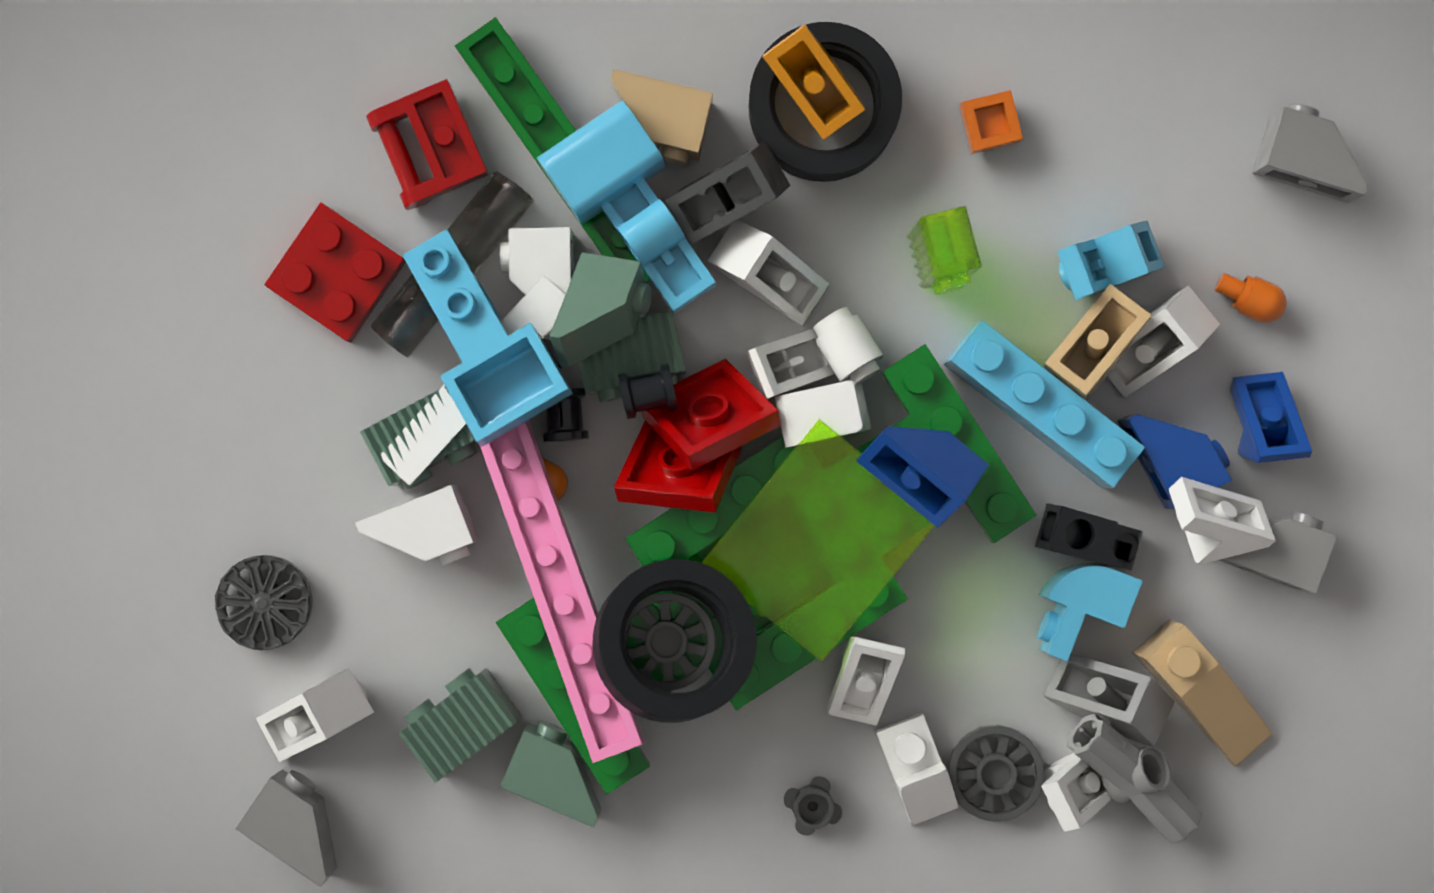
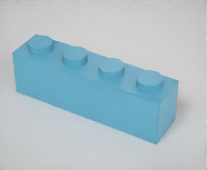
M983 320L972 326L943 363L948 369L1100 488H1114L1145 448Z

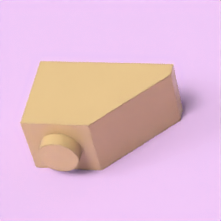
M613 69L611 81L615 93L620 101L622 100L632 111L661 153L664 161L677 165H687L688 159L699 161L713 105V93Z
M1109 284L1045 362L1044 368L1087 401L1113 370L1152 315L1113 285Z

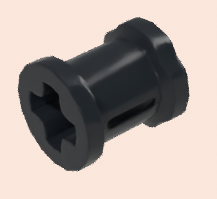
M669 363L661 365L660 371L632 377H628L626 373L618 374L621 395L628 420L636 418L637 412L665 406H668L670 410L678 409Z
M571 388L572 395L546 409L548 432L543 434L544 442L589 439L588 431L583 429L581 399L586 396L585 388Z

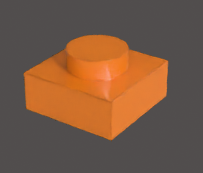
M1011 90L964 101L960 104L959 108L971 155L1017 144L1023 140Z

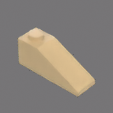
M1168 620L1132 652L1233 766L1236 767L1272 734L1271 730L1223 667L1185 624Z

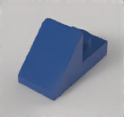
M1275 372L1233 377L1230 392L1243 427L1238 447L1239 456L1257 463L1311 457L1312 449L1284 373Z

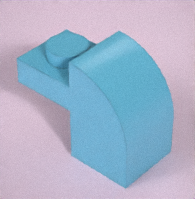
M1148 220L1130 224L1098 238L1076 243L1057 251L1061 261L1059 263L1060 277L1065 287L1072 291L1075 301L1102 292L1109 284L1116 287L1165 268Z
M1085 563L1071 565L1055 573L1048 579L1039 593V596L1057 602L1054 612L1048 610L1039 626L1037 638L1043 640L1040 650L1068 662L1086 614L1125 629L1143 580L1108 567Z

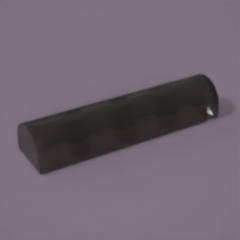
M498 171L493 172L448 228L474 275L507 236L508 228H513L535 201L519 185ZM411 274L371 324V328L387 344L407 358L410 357L438 322L437 316L413 274Z

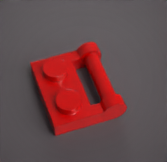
M448 79L379 107L366 115L371 130L378 132L403 192L399 196L405 210L423 206L436 197L489 175ZM407 117L411 122L434 178L422 183L396 125L400 120Z

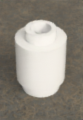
M843 307L831 313L813 327L818 336L815 342L840 382L851 379L856 386L881 370L877 362L883 358V353L859 315H852L848 307Z

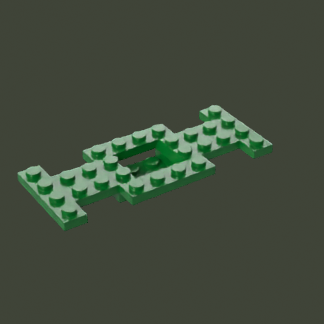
M926 344L881 372L908 414L891 427L949 431L989 464L965 503L991 543H996L1037 516ZM878 435L826 469H823L807 443L785 447L782 436L734 467L716 513L671 508L625 538L642 566L661 560L686 559L708 565L725 575L745 597L754 617L756 632L833 582H836L757 634V649L752 670L743 687L730 700L736 711L908 600L882 560L881 555L931 524V522L857 462L859 456ZM663 591L678 593L691 598L708 614L715 632V650L708 667L713 675L718 668L723 651L722 632L715 615L696 597L678 591ZM534 597L495 622L606 795L650 767V762L639 746L603 760L592 762ZM673 601L670 604L671 621L673 622L683 608L681 603ZM655 602L650 604L648 609L657 621L660 622V605ZM691 613L682 628L685 629L698 624L701 620L696 613ZM635 616L631 621L635 627L650 630L641 616ZM701 633L688 638L687 641L704 645L707 643V635ZM631 636L627 638V647L629 648L646 643L645 640ZM689 652L684 653L694 666H698L703 661L700 655ZM650 654L635 658L633 661L635 667L638 669L643 668L649 660ZM676 661L673 662V676L677 680L685 677L686 673ZM659 662L651 673L653 679L660 681L663 678V663Z

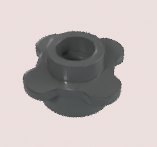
M822 776L812 778L809 785L800 789L790 788L784 794V804L787 808L792 809L796 818L795 828L798 833L805 836L812 835L815 829L823 828L828 823L836 824L842 817L841 806L833 802L829 793L831 788L830 782ZM811 801H814L818 804L816 810H810L808 808V804Z

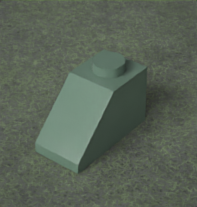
M581 253L549 336L560 366L571 367L634 333L640 314L645 315L648 312L652 298V288L645 281L640 261Z
M540 721L538 727L529 723L522 733L500 787L594 828L601 807L579 751L572 741L566 739L567 733L564 729L545 721Z

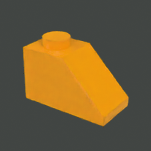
M805 24L762 55L823 140L865 110L857 92Z

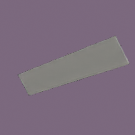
M542 276L528 295H525L501 322L509 335L531 323L543 339L552 330L566 294L546 276ZM445 385L439 390L442 402L436 394L431 398L436 413L429 402L424 406L429 422L421 410L417 414L422 430L414 419L411 420L410 425L415 439L407 427L402 430L409 450L399 435L395 438L402 458L392 444L388 446L395 467L385 452L381 453L383 462L408 485L415 481L466 424L452 397H450L451 395L444 388Z

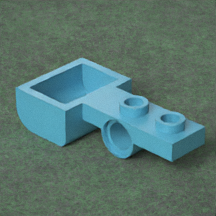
M622 100L537 157L540 166L581 225L602 211L604 212L635 259L641 262L642 269L674 314L716 286V281L686 240L684 233L670 211L656 197L646 181L665 169L664 159L632 111Z
M447 229L402 255L462 361L461 364L440 375L479 445L482 447L573 394L548 347L531 323L510 335L507 333L491 299L477 280L456 241Z

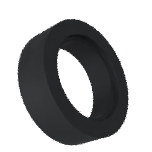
M809 23L806 26L831 57L850 63L867 80L872 92L874 106L870 125L857 140L839 149L817 150L798 143L788 135L777 117L775 92L780 80L763 56L754 70L750 84L749 119L757 143L761 144L766 141L782 170L801 179L830 182L845 179L861 172L882 154L893 136L900 119L902 87L898 71L889 54L867 33L842 23ZM801 26L794 28L780 36L768 47L764 54Z
M686 559L661 560L645 565L631 573L607 597L594 625L593 656L598 674L604 686L623 707L640 717L663 723L685 722L719 709L729 702L743 687L755 660L757 649L756 626L745 597L725 575L708 565ZM663 591H678L696 597L712 611L720 625L723 638V651L720 663L713 676L696 690L684 693H671L659 690L646 683L635 672L628 660L624 643L627 620L638 602L652 594Z

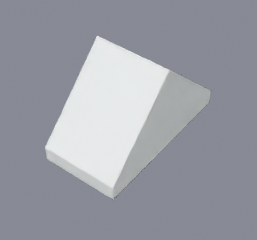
M814 329L748 350L747 357L761 392L766 399H774L777 396L787 394L835 374L815 342L818 336Z

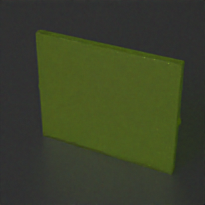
M818 419L702 561V564L708 565L725 575L740 590L746 601L757 609V613L760 616H766L822 662L935 525L861 466L857 459L862 453L822 420Z

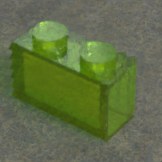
M966 206L920 217L906 236V238L912 241L909 245V248L914 250L911 257L917 260L914 267L919 269V272L916 276L922 279L919 286L924 289L933 287L935 295L964 288L965 284L972 282L970 275L982 267Z

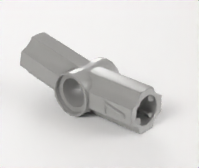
M1095 713L1082 717L1079 724L1070 731L1067 747L1101 774L1103 786L1107 794L1119 803L1131 801L1170 843L1185 840L1188 834L1199 826L1202 813L1171 780L1169 762L1159 748L1152 745L1141 748L1136 747Z

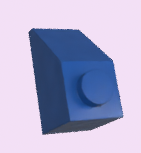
M1139 414L1128 415L1117 420L1120 427L1145 447L1137 458L1165 509H1175L1169 488L1181 477L1214 487H1220L1232 480L1226 470L1230 466L1226 452L1218 441H1210L1208 435Z
M887 426L857 459L861 466L937 528L967 500L989 465L949 431Z

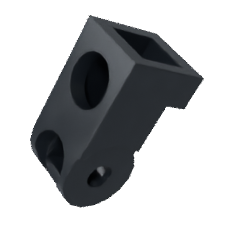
M1046 504L1035 547L1132 571L1143 531L1064 506Z

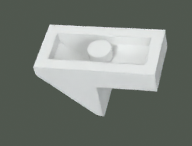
M849 380L775 397L785 447L872 429L862 383L855 386L853 381Z
M1181 477L1169 488L1177 520L1182 530H1185L1194 560L1198 564H1205L1267 548L1276 541L1260 500Z
M849 637L843 641L842 666L829 698L828 715L877 726L905 657V648L858 637Z
M922 712L875 730L912 826L959 808L949 773L941 761Z
M1074 752L1044 767V783L1041 787L1047 797L1050 808L1055 813L1064 832L1080 829L1112 799L1103 786L1101 774L1076 756Z

